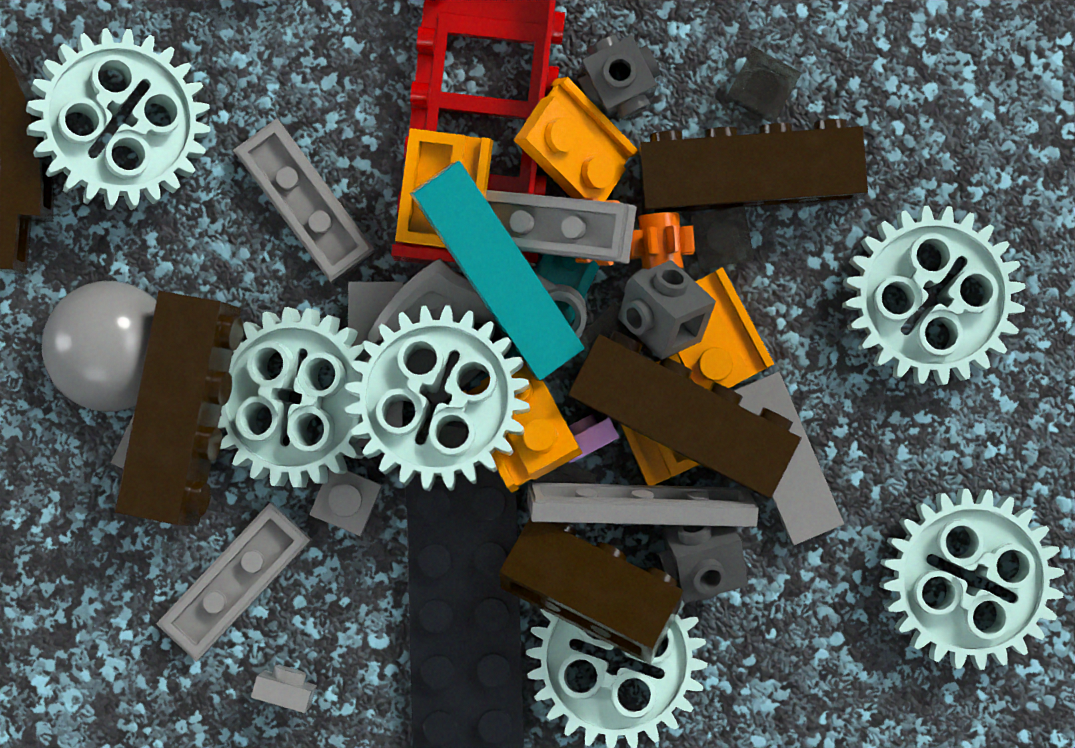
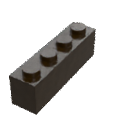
M847 119L814 122V130L793 131L792 123H771L759 126V134L738 135L737 127H716L704 130V138L683 139L682 131H660L649 134L650 141L640 142L638 148L643 215L664 212L682 213L860 200L868 193L863 126L847 127Z
M158 290L115 513L173 525L199 526L200 517L206 513L211 499V488L207 483L211 461H214L218 456L222 442L221 430L218 428L222 406L228 402L232 391V376L229 373L232 353L239 347L243 335V322L239 318L240 307L221 301Z
M613 330L609 339L601 334L596 337L567 397L762 497L772 498L802 437L789 431L793 424L791 420L764 407L760 414L757 415L739 406L743 396L716 382H713L708 390L690 381L689 378L693 372L691 369L668 357L662 359L659 364L639 354L643 347L642 344Z

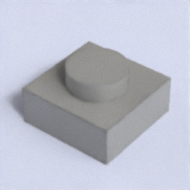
M328 469V482L322 484L309 515L362 536L383 485L349 470L345 474H336L331 469Z
M274 665L273 672L264 670L257 675L251 698L305 713L312 705L317 685L305 682L307 675L305 672L282 665Z

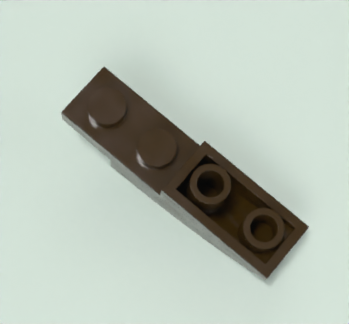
M0 47V272L27 275L31 222H53L54 181L53 176L48 177L45 174L52 163L51 155L35 157L33 154L35 148L44 141V137L27 135L26 131L30 124L41 120V117L26 112L28 102L36 99L14 57Z

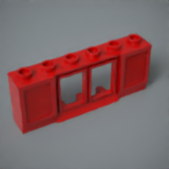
M424 0L421 27H418L416 48L418 57L415 81H412L410 93L411 117L409 130L411 128L437 132L439 110L527 121L540 100L549 95L553 89L551 84L558 78L559 67L549 66L551 44L562 45L566 12L555 11L556 0ZM448 35L534 45L528 101L442 92ZM409 134L405 138L404 160H406ZM522 149L519 177L489 174L487 190L545 196L547 176L536 174L537 162ZM399 191V196H398V204H397V213H398V214H399L401 191ZM397 241L396 245L392 244L391 256L394 261L429 265L441 259L450 268L460 269L447 248ZM521 252L527 262L537 263L538 253Z

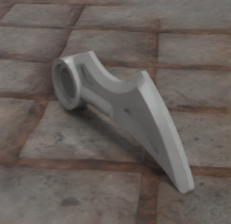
M438 259L419 271L392 297L368 333V340L372 343L383 340L378 327L381 324L390 328L394 333L401 329L399 313L401 312L406 314L412 324L420 322L422 306H427L433 320H440L445 305H448L452 309L454 322L460 323L463 316L470 310L475 315V323L486 324L489 321L494 324L498 323L468 279L455 272L444 261ZM535 273L553 301H564L572 306L575 311V317L569 325L577 337H579L585 328L587 320L585 300L581 294L571 286L554 284Z

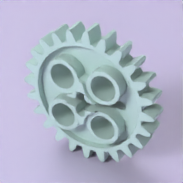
M105 28L100 34L98 45H94L91 39L83 33L77 41L78 53L65 44L60 46L57 53L63 65L46 59L42 70L51 81L34 79L31 90L44 98V100L29 101L26 106V112L41 117V120L30 124L26 131L27 135L44 137V141L35 148L33 154L35 157L52 156L53 162L45 174L50 177L63 171L68 176L63 187L65 193L74 189L78 184L85 187L83 203L89 204L97 192L104 194V202L108 210L114 207L118 196H124L130 210L135 209L138 206L140 193L142 192L152 204H155L161 199L159 184L171 193L177 191L180 184L174 172L189 178L196 169L186 157L200 159L206 151L203 146L193 140L206 137L210 132L209 126L196 122V118L205 115L210 109L209 104L193 102L192 99L202 89V82L186 84L183 78L188 73L191 65L185 63L174 68L169 64L175 50L172 47L167 48L160 55L154 53V36L149 35L140 47L134 45L131 29H126L120 43H114L108 28ZM105 70H113L119 73L124 78L126 89L118 93L106 90L100 84L98 74ZM146 81L149 84V90L134 107L126 123L119 127L97 158H90L88 150L103 133L112 115L119 112L138 84ZM159 104L165 107L170 114L171 124L165 127L151 124L144 113V106ZM73 112L87 115L93 123L94 132L86 136H78L72 133L67 128L65 116ZM118 146H127L133 149L139 158V167L133 170H124L118 167L113 161L112 149Z
M928 205L919 209L917 222L915 223L906 210L897 214L898 230L884 221L877 226L878 233L882 239L881 242L868 236L860 242L869 254L868 258L863 256H853L850 258L849 263L861 273L860 276L849 277L843 280L844 286L857 291V297L842 303V307L849 310H858L860 317L847 326L848 330L865 329L867 336L860 342L858 348L863 350L875 345L879 349L873 363L876 367L885 364L890 359L895 361L893 377L896 379L901 378L909 368H913L915 384H924L929 372L933 371L937 385L948 384L950 369L952 368L960 381L970 378L969 362L980 370L988 369L991 366L985 351L988 350L997 355L1005 354L1007 349L998 336L1000 334L1011 336L1019 331L1015 325L1007 321L1008 315L1025 311L1024 306L1011 301V294L1025 289V284L1011 282L1008 274L1015 271L1020 266L1019 261L1003 263L1000 256L1010 244L1008 241L992 246L988 242L994 229L991 224L978 232L973 231L974 214L971 212L966 214L958 223H954L953 209L947 206L942 209L938 219L934 220ZM922 243L931 244L940 252L941 265L935 272L922 268L918 262L917 250ZM958 257L964 258V267L938 295L943 305L937 304L926 309L915 323L912 331L908 335H904L901 332V327L928 298L929 294L923 287L929 288L940 283L950 271ZM965 278L975 279L983 288V300L978 307L967 304L961 297L960 287ZM888 285L901 288L906 295L907 305L904 312L900 315L887 311L883 306L882 292ZM931 320H938L948 328L950 334L949 342L942 350L933 348L926 340L925 329Z
M445 305L440 320H433L427 306H422L420 322L412 324L406 314L401 312L399 313L401 328L399 331L394 333L390 328L381 324L378 327L384 342L380 346L365 340L362 343L367 353L371 356L369 362H351V367L359 375L363 376L361 382L345 384V389L348 393L360 398L359 402L345 407L346 414L355 418H363V421L351 430V433L355 439L372 438L362 451L368 459L382 452L385 454L379 470L385 475L391 472L397 465L401 466L400 482L403 485L407 486L415 474L418 473L421 474L423 488L426 491H430L436 476H442L444 483L450 491L455 488L456 474L461 472L465 474L472 484L477 483L475 466L481 463L490 471L495 472L497 467L491 456L495 450L510 456L513 454L512 447L505 439L507 433L523 435L525 432L524 427L513 419V415L530 412L529 403L516 399L515 395L530 389L527 379L512 378L511 376L524 366L521 357L504 359V356L512 346L511 340L506 337L492 343L491 339L495 332L494 323L489 321L478 331L475 330V315L470 310L463 316L460 323L454 322L452 309L448 305ZM428 349L437 354L436 365L427 374L418 375L408 371V360L417 350ZM452 352H458L460 358L445 384V391L451 401L449 405L439 403L436 406L426 442L423 445L416 444V437L423 428L431 411V405L424 396L427 392H438L445 375L448 358ZM480 369L489 374V386L481 394L468 395L460 390V380L469 370ZM399 401H409L415 405V417L410 424L401 428L391 427L387 424V411L391 405ZM460 421L466 424L469 429L468 438L465 443L453 449L440 445L438 437L441 428L448 422Z
M284 307L282 320H280L276 314L266 311L262 313L263 329L254 323L245 322L243 324L247 340H241L239 347L233 351L234 354L231 358L229 373L232 376V391L228 402L222 406V416H220L218 425L219 429H226L228 434L222 439L220 449L231 450L238 448L239 450L232 464L245 467L253 462L250 477L253 479H264L270 472V484L272 486H284L288 478H290L293 487L304 488L307 486L309 475L314 483L325 484L328 482L327 466L336 474H345L348 470L343 458L344 455L356 459L364 457L361 448L356 443L358 439H355L351 433V430L361 423L363 418L351 417L345 412V407L359 402L360 398L348 393L345 389V384L362 381L363 376L359 375L351 367V362L363 361L369 354L362 344L352 347L358 334L355 329L346 327L338 332L340 319L327 315L320 323V312L317 310L306 308L302 318H300L297 309ZM306 349L308 355L302 361L300 353ZM279 352L283 359V368L281 373L272 379L267 371V363L274 353ZM330 361L335 369V379L329 388L323 390L318 382V373L320 368ZM291 391L302 394L300 404L289 402ZM264 406H267L272 414V423L270 428L262 434L257 427L256 417L258 412ZM318 416L323 422L324 434L322 439L313 445L308 438L307 427L309 422ZM288 434L290 443L288 446H285L283 438Z
M958 489L956 504L954 505L946 493L936 494V511H933L924 503H918L916 509L921 519L918 523L905 518L899 520L900 525L908 534L904 540L888 537L887 542L899 552L897 558L881 559L880 562L886 568L894 570V578L880 582V587L895 591L897 596L884 605L885 610L889 612H903L904 616L898 620L894 626L895 629L901 633L915 629L916 632L911 639L910 645L917 650L932 642L929 658L936 662H939L949 650L951 666L957 669L962 668L967 655H970L974 668L979 670H985L987 654H991L998 664L1007 665L1006 648L1011 647L1016 652L1026 655L1028 651L1023 637L1028 634L1043 640L1045 635L1036 624L1039 618L1056 620L1057 618L1056 614L1045 605L1047 599H1060L1064 595L1059 590L1049 587L1050 579L1064 575L1063 569L1048 566L1047 562L1048 559L1060 551L1059 547L1041 546L1039 541L1046 536L1049 528L1043 525L1032 528L1027 526L1034 513L1031 509L1024 508L1015 515H1012L1014 498L1010 496H1004L994 507L992 490L982 489L976 503H973L969 489ZM956 526H962L969 534V547L964 554L954 557L946 548V538L951 529ZM1012 550L1019 558V570L1013 578L1003 580L997 572V561L1001 554ZM933 554L956 567L975 570V574L978 577L1013 592L1016 595V600L1013 603H1009L986 590L972 586L967 588L968 583L965 580L929 565L926 559L928 555ZM939 576L946 584V596L942 603L929 607L923 600V586L927 580ZM990 601L996 608V620L988 629L978 630L973 621L974 610L980 603Z
M682 600L681 607H680L678 613L681 611V609L683 608V606H684V604H685V603L683 602V600ZM540 609L551 622L548 628H531V632L543 639L542 647L526 650V655L540 659L541 667L529 672L527 675L529 679H544L546 687L534 696L536 701L552 698L555 702L547 718L552 720L563 714L569 718L564 731L565 735L569 736L581 726L586 729V746H590L595 741L598 733L605 734L607 748H615L618 735H625L629 746L637 748L638 732L645 731L651 740L657 742L659 741V733L656 724L663 721L674 730L678 728L677 721L672 714L675 707L688 712H692L694 709L683 695L686 690H703V686L690 678L692 670L707 668L706 662L692 658V651L705 645L706 640L689 638L687 633L699 622L697 617L681 620L677 613L667 632L669 639L668 648L665 653L654 658L651 665L659 667L665 672L662 679H656L628 668H620L617 675L610 674L607 661L573 650L570 647V641L578 639L607 650H614L615 646L601 639H594L587 632ZM625 652V655H627L628 657L633 658V659H636V660H639V661H642V660H640V659H638V658H636V657H634V656L628 654L627 652ZM578 660H587L592 663L597 672L596 684L585 693L573 690L566 679L569 666ZM627 679H641L648 685L651 696L648 705L644 709L631 711L620 703L618 696L619 688Z

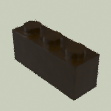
M530 517L499 571L501 589L651 665L681 607L684 590L676 587V580L657 568L648 567L644 571L626 562L627 557L625 554L607 543L597 542L594 546L576 537L577 532L565 522H532Z

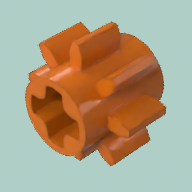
M676 212L652 213L638 216L639 230H633L629 259H641L642 269H650L670 260L681 269H684L683 255H693V252H695L693 226L680 227V215Z

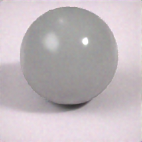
M118 281L89 283L73 290L61 299L49 315L42 335L44 365L49 377L58 390L71 401L91 410L113 412L135 407L156 300L142 289Z

